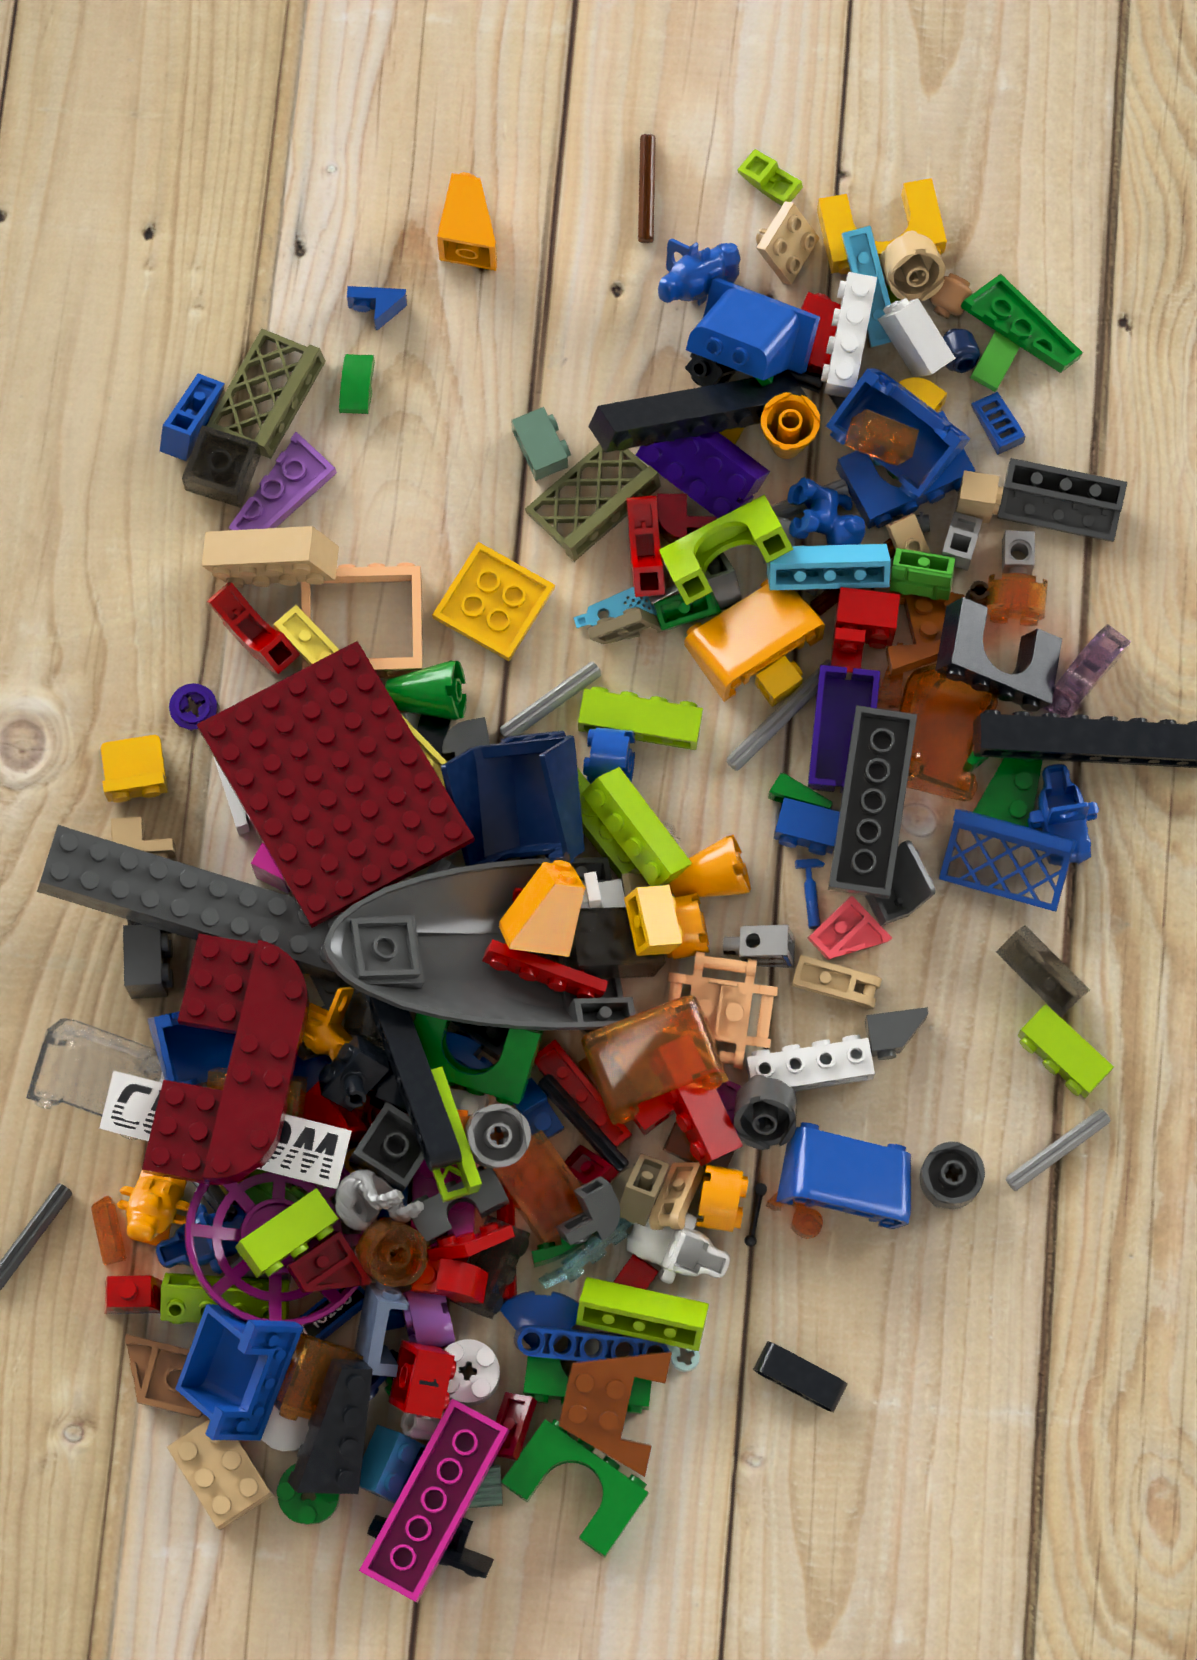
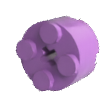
M412 1290L402 1293L409 1303L408 1310H403L409 1341L438 1346L440 1348L447 1347L455 1342L446 1296L415 1293Z

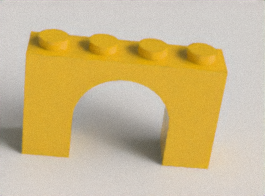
M932 178L903 183L901 196L908 227L900 236L911 230L925 235L934 242L941 255L945 252L947 239ZM847 194L819 198L817 214L831 274L838 272L840 274H848L851 271L841 234L857 229L853 222ZM893 240L875 241L879 260L881 253Z

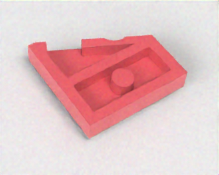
M850 896L807 939L827 960L886 943L892 937L853 896Z

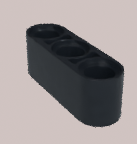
M769 1341L764 1346L753 1368L759 1375L830 1412L835 1411L848 1385L839 1377Z

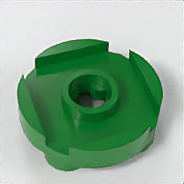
M294 1464L280 1478L276 1490L279 1506L283 1513L296 1523L305 1525L320 1524L334 1514L339 1504L340 1494L314 1493L316 1496L315 1500L311 1501L307 1498L303 1501L301 1499L303 1493H297L287 1482L291 1471H294L296 1465Z

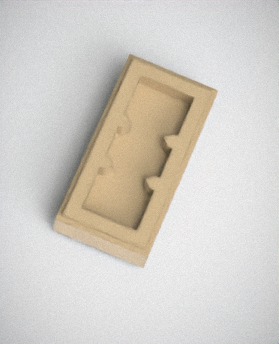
M911 513L886 525L895 550L896 548L931 553L915 514Z

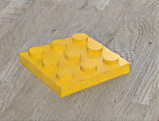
M478 542L433 612L432 617L489 651L510 661L554 591L555 584Z

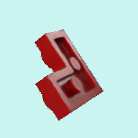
M491 1222L480 1226V1232L477 1234L468 1232L455 1237V1234L443 1236L437 1239V1245L426 1249L429 1260L438 1261L440 1258L456 1259L470 1257L515 1237L512 1225L498 1226L497 1222Z

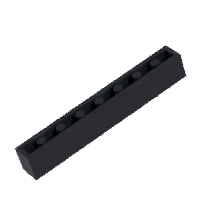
M787 371L774 375L772 383L763 387L754 377L599 405L588 427L605 453L617 450L624 451L638 446H649L654 443L671 442L676 439L691 436L697 437L702 434L760 424L763 409L766 403L774 396L785 392L806 397L807 395L791 372Z
M985 710L973 721L974 756L1197 768V721L1177 724L1175 720L1165 719L1154 723L1147 722L1145 718L1118 721V718L1114 716L1101 717L1099 720L1089 719L1087 715H1073L1071 718H1063L1057 713L1030 716V713L1025 711H1018L1008 715L1001 714L999 710Z

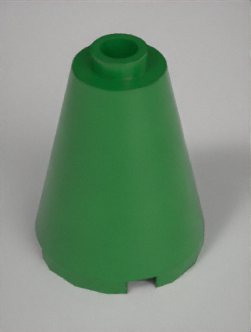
M450 660L388 679L385 688L399 711L450 720L462 719L466 711L467 697L466 694H462L461 684H466L464 671L459 661Z

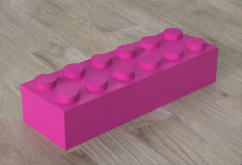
M452 1398L359 1571L418 1603L509 1434V1429Z

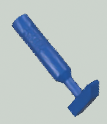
M799 859L795 861L796 869L805 868L806 871L804 889L809 929H817L820 926L816 882L812 879L811 868L824 867L825 863L819 859Z

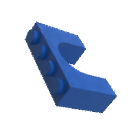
M944 411L939 412L940 415L947 419ZM963 448L923 497L915 496L913 499L901 491L900 487L893 486L883 480L869 455L861 449L839 458L836 466L840 478L845 480L848 486L849 495L860 516L864 519L867 529L874 526L877 528L884 527L893 520V516L900 514L907 516L918 510L919 505L928 501L930 504L936 503L945 497V493L954 489L958 492L964 470L975 472Z

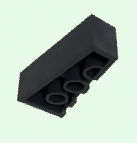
M331 1360L318 1396V1405L308 1423L309 1430L304 1443L299 1448L298 1460L294 1471H291L287 1481L297 1493L359 1494L373 1369L364 1360Z

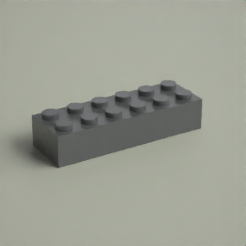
M856 706L828 890L889 899L917 714Z

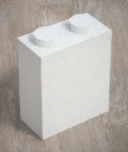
M907 298L901 301L897 300L883 309L885 314L878 318V321L913 377L932 375L956 359L918 298L910 301Z

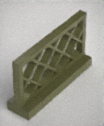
M261 329L206 425L208 430L256 449L262 456L271 459L326 362L320 348L310 344L306 347ZM266 339L276 343L278 350L262 355L260 349ZM294 351L302 354L298 362L287 366L284 355ZM280 357L283 368L268 373L264 362ZM261 364L264 374L248 380L246 373L249 368ZM286 374L288 381L285 386L273 390L270 379ZM266 381L270 392L254 397L251 386ZM247 388L250 399L234 404L233 396L235 393ZM272 398L274 405L271 411L259 415L256 404ZM253 406L256 416L240 422L237 411ZM230 413L234 414L236 424L227 427L218 425L222 416ZM258 423L260 430L254 440L244 436L243 428Z
M599 444L525 508L526 513L565 549L566 554L574 562L628 516L626 498L650 496L661 487L658 472L651 466L647 467L629 449L619 451V460H603V453L605 451ZM586 467H598L597 479H581V472ZM602 467H619L618 478L602 479ZM623 467H636L641 471L634 478H622ZM597 485L596 497H580L581 486ZM601 485H618L617 493L613 497H601ZM564 486H576V497L559 498L560 490ZM559 504H575V516H558ZM580 504H596V511L591 516H579ZM542 505H554V516H540L536 511ZM558 523H574V530L564 538L557 532Z

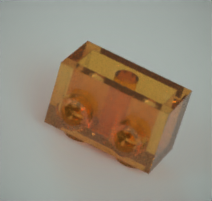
M866 409L851 418L845 445L856 449L860 453L871 455L888 464L898 466L912 458L919 430Z

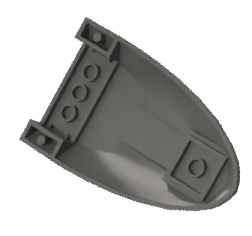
M608 857L574 858L575 861L571 863L583 884H585L584 873L595 871L598 883L612 880ZM549 858L501 861L457 867L421 875L384 887L353 904L340 914L331 925L324 940L323 952L326 960L339 977L364 994L399 1009L443 1020L512 1029L598 1030L637 1027L633 997H623L610 921L588 922L578 917L569 957L529 952L608 981L606 991L601 998H577L576 995L566 991L557 992L550 989L546 984L538 981H526L516 973L507 970L499 971L492 968L488 963L482 962L485 950L492 939L507 944L498 926L499 921L513 903L514 889H524L543 862L553 863L549 861Z

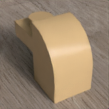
M142 817L111 819V837L113 842L168 859L176 857V845L173 838L145 840V824Z

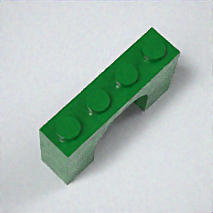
M416 1014L414 1025L430 1069L443 1067L449 1086L458 1084L467 1087V1092L478 1096H484V1094L496 1097L497 1102L513 1106L514 1103L519 1104L522 1101L544 1030L510 1028L499 1061L487 1068L474 1069L460 1064L450 1053L446 1038L449 1020Z
M544 1419L519 1455L518 1460L514 1462L502 1479L501 1484L528 1503L547 1474L557 1466L576 1463L592 1470L601 1483L603 1497L599 1509L579 1536V1540L605 1558L647 1498L649 1492L644 1489L647 1484L633 1474L629 1478L618 1471L621 1466L613 1459L605 1456L602 1460L592 1453L595 1447L580 1438L576 1441L568 1436V1431L558 1425L559 1421L553 1419L551 1423Z

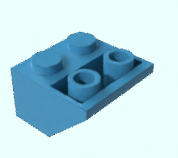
M377 1425L362 1459L359 1487L385 1500L396 1503L426 1446L400 1432Z

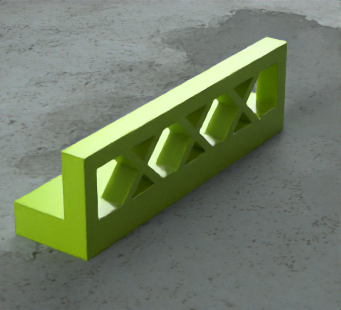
M439 1067L431 1071L462 1157V1162L456 1164L457 1168L452 1165L444 1167L443 1175L440 1169L432 1171L442 1201L447 1202L479 1192L482 1182L443 1067ZM448 1171L461 1177L464 1188L451 1192L447 1191L444 1179Z

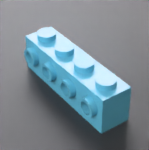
M887 544L792 546L793 550L767 563L769 590L890 587L891 560Z

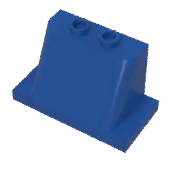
M717 277L712 279L703 318L691 331L686 351L761 380H766L787 369L802 374L807 371L820 316Z
M206 1304L175 1390L210 1419L205 1434L211 1440L261 1441L303 1330L299 1323L270 1320H248L246 1322L226 1312L219 1305Z

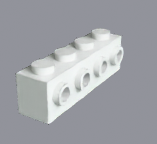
M848 272L846 281L840 280L837 298L842 299L840 309L835 308L831 325L837 328L835 337L829 336L826 350L827 354H831L830 364H824L821 381L826 382L824 394L846 398L857 383L877 277Z
M850 1035L843 1037V1042L830 1043V1040H819L813 1042L812 1047L800 1048V1045L795 1044L782 1047L781 1052L770 1053L769 1049L754 1051L751 1053L752 1056L746 1059L748 1079L750 1081L755 1075H764L765 1077L778 1079L786 1083L795 1092L872 1080L875 1071L869 1038L861 1039L860 1035Z

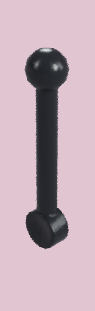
M763 1183L755 1186L756 1200L749 1235L744 1239L745 1244L749 1247L754 1246L757 1242L755 1232L762 1197L767 1192V1187Z

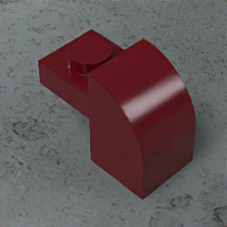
M657 493L659 532L670 544L717 519V516H687V494Z

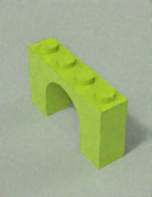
M764 494L659 549L679 593L685 604L688 605L713 592L706 578V570L709 564L724 551L739 545H754L760 549L766 563L793 550V547Z

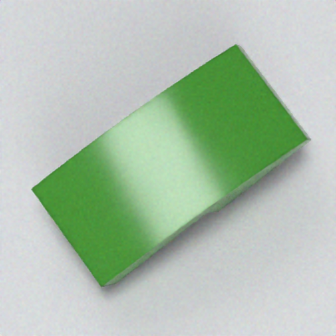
M995 331L970 378L996 392L1020 346Z

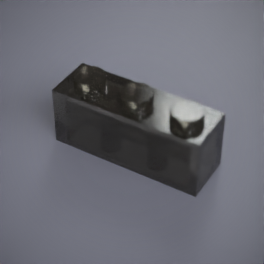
M1026 925L1018 929L996 951L1060 1017L1068 1013L1090 991Z
M491 1215L487 1216L483 1224L497 1222L498 1226L512 1225ZM512 1225L515 1237L468 1258L467 1263L489 1273L483 1304L454 1302L451 1299L450 1301L476 1314L493 1319L494 1315L500 1311L503 1305V1294L507 1285H510L516 1276L515 1267L518 1260L528 1249L530 1233Z

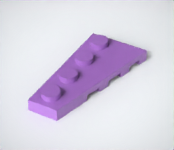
M295 432L290 439L291 443L284 452L282 451L277 457L275 466L268 476L265 475L259 483V489L253 497H249L230 524L229 529L276 528L337 473L335 467L301 435Z

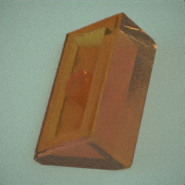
M105 1196L91 1206L102 1261L104 1265L125 1261L127 1257L115 1202L111 1197Z

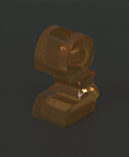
M777 1192L767 1201L766 1207L774 1211H781L788 1204L776 1202ZM793 1200L792 1206L795 1208V1213L791 1222V1229L795 1234L805 1239L816 1237L823 1225L821 1214L815 1209L804 1206L805 1203H798Z

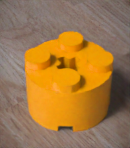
M698 893L674 897L677 921L682 928L683 937L682 944L670 954H667V957H673V960L696 956V951L710 953L703 912L699 909L701 902Z
M706 1164L705 1172L710 1173V1176L703 1177L698 1206V1215L703 1216V1219L697 1218L696 1226L733 1232L734 1228L740 1229L743 1207H739L738 1204L740 1197L746 1198L748 1176H743L742 1170Z

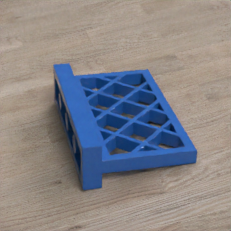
M956 809L939 879L1056 912L1077 840L964 809ZM959 829L971 831L977 843L962 851L957 842ZM978 834H982L988 837L981 840ZM996 838L1001 840L1006 851L991 859L983 843ZM1007 842L1015 843L1017 845L1010 848ZM979 846L988 862L973 870L965 854ZM1021 846L1030 848L1036 859L1021 867L1013 851ZM954 848H956L958 854L952 857ZM1036 850L1044 851L1047 853L1043 854L1042 856H1039ZM1009 854L1017 870L1002 878L994 862ZM1051 854L1064 857L1061 870L1050 875L1042 859ZM961 857L969 872L960 878L947 875L950 863ZM1038 862L1046 878L1032 886L1023 870ZM988 865L991 866L998 878V881L989 886L981 884L976 875V872ZM1017 873L1021 875L1027 886V889L1019 894L1010 892L1005 883V880ZM1059 875L1056 885L1052 878ZM972 876L975 882L965 880V878ZM1049 881L1054 890L1052 903L1041 901L1034 889ZM1001 883L1004 890L994 887ZM1030 891L1033 898L1026 897L1023 895Z

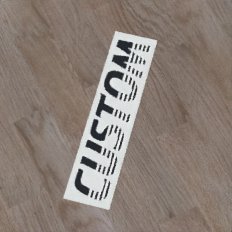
M113 1071L99 1129L149 1141L162 1083ZM286 1114L277 1148L260 1170L337 1189L352 1131Z

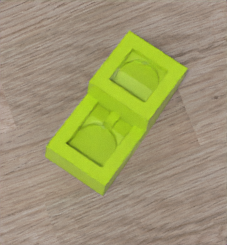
M756 149L752 151L737 169L738 173L751 185L781 206L785 201L791 202L803 188L801 180L781 170L777 161Z

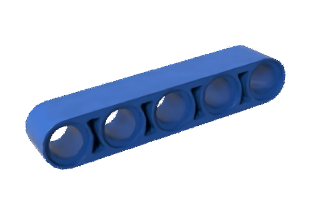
M524 1325L515 1332L514 1343L517 1349L524 1355L572 1361L617 1357L615 1354L616 1346L621 1342H628L630 1345V1352L627 1356L646 1354L648 1348L652 1345H659L661 1352H669L666 1344L614 1333ZM529 1332L536 1333V1345L530 1349L524 1348L522 1345L523 1336ZM567 1336L568 1347L562 1352L555 1351L553 1342L556 1337ZM590 1339H597L599 1342L598 1351L593 1355H587L584 1351L585 1343Z

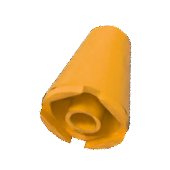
M785 392L774 396L766 403L760 420L761 429L778 457L792 459L816 438L820 428V414L816 405L808 397Z
M734 835L726 836L691 856L689 860L692 864L675 880L666 884L670 885L671 894H674L675 897L698 893L699 897L740 895L751 890L747 867L740 856L742 852Z

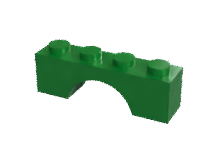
M527 1357L523 1391L525 1396H531L537 1403L547 1404L548 1399L561 1400L560 1405H563L569 1377L562 1369L560 1359ZM634 1377L627 1413L642 1414V1409L649 1410L651 1380Z

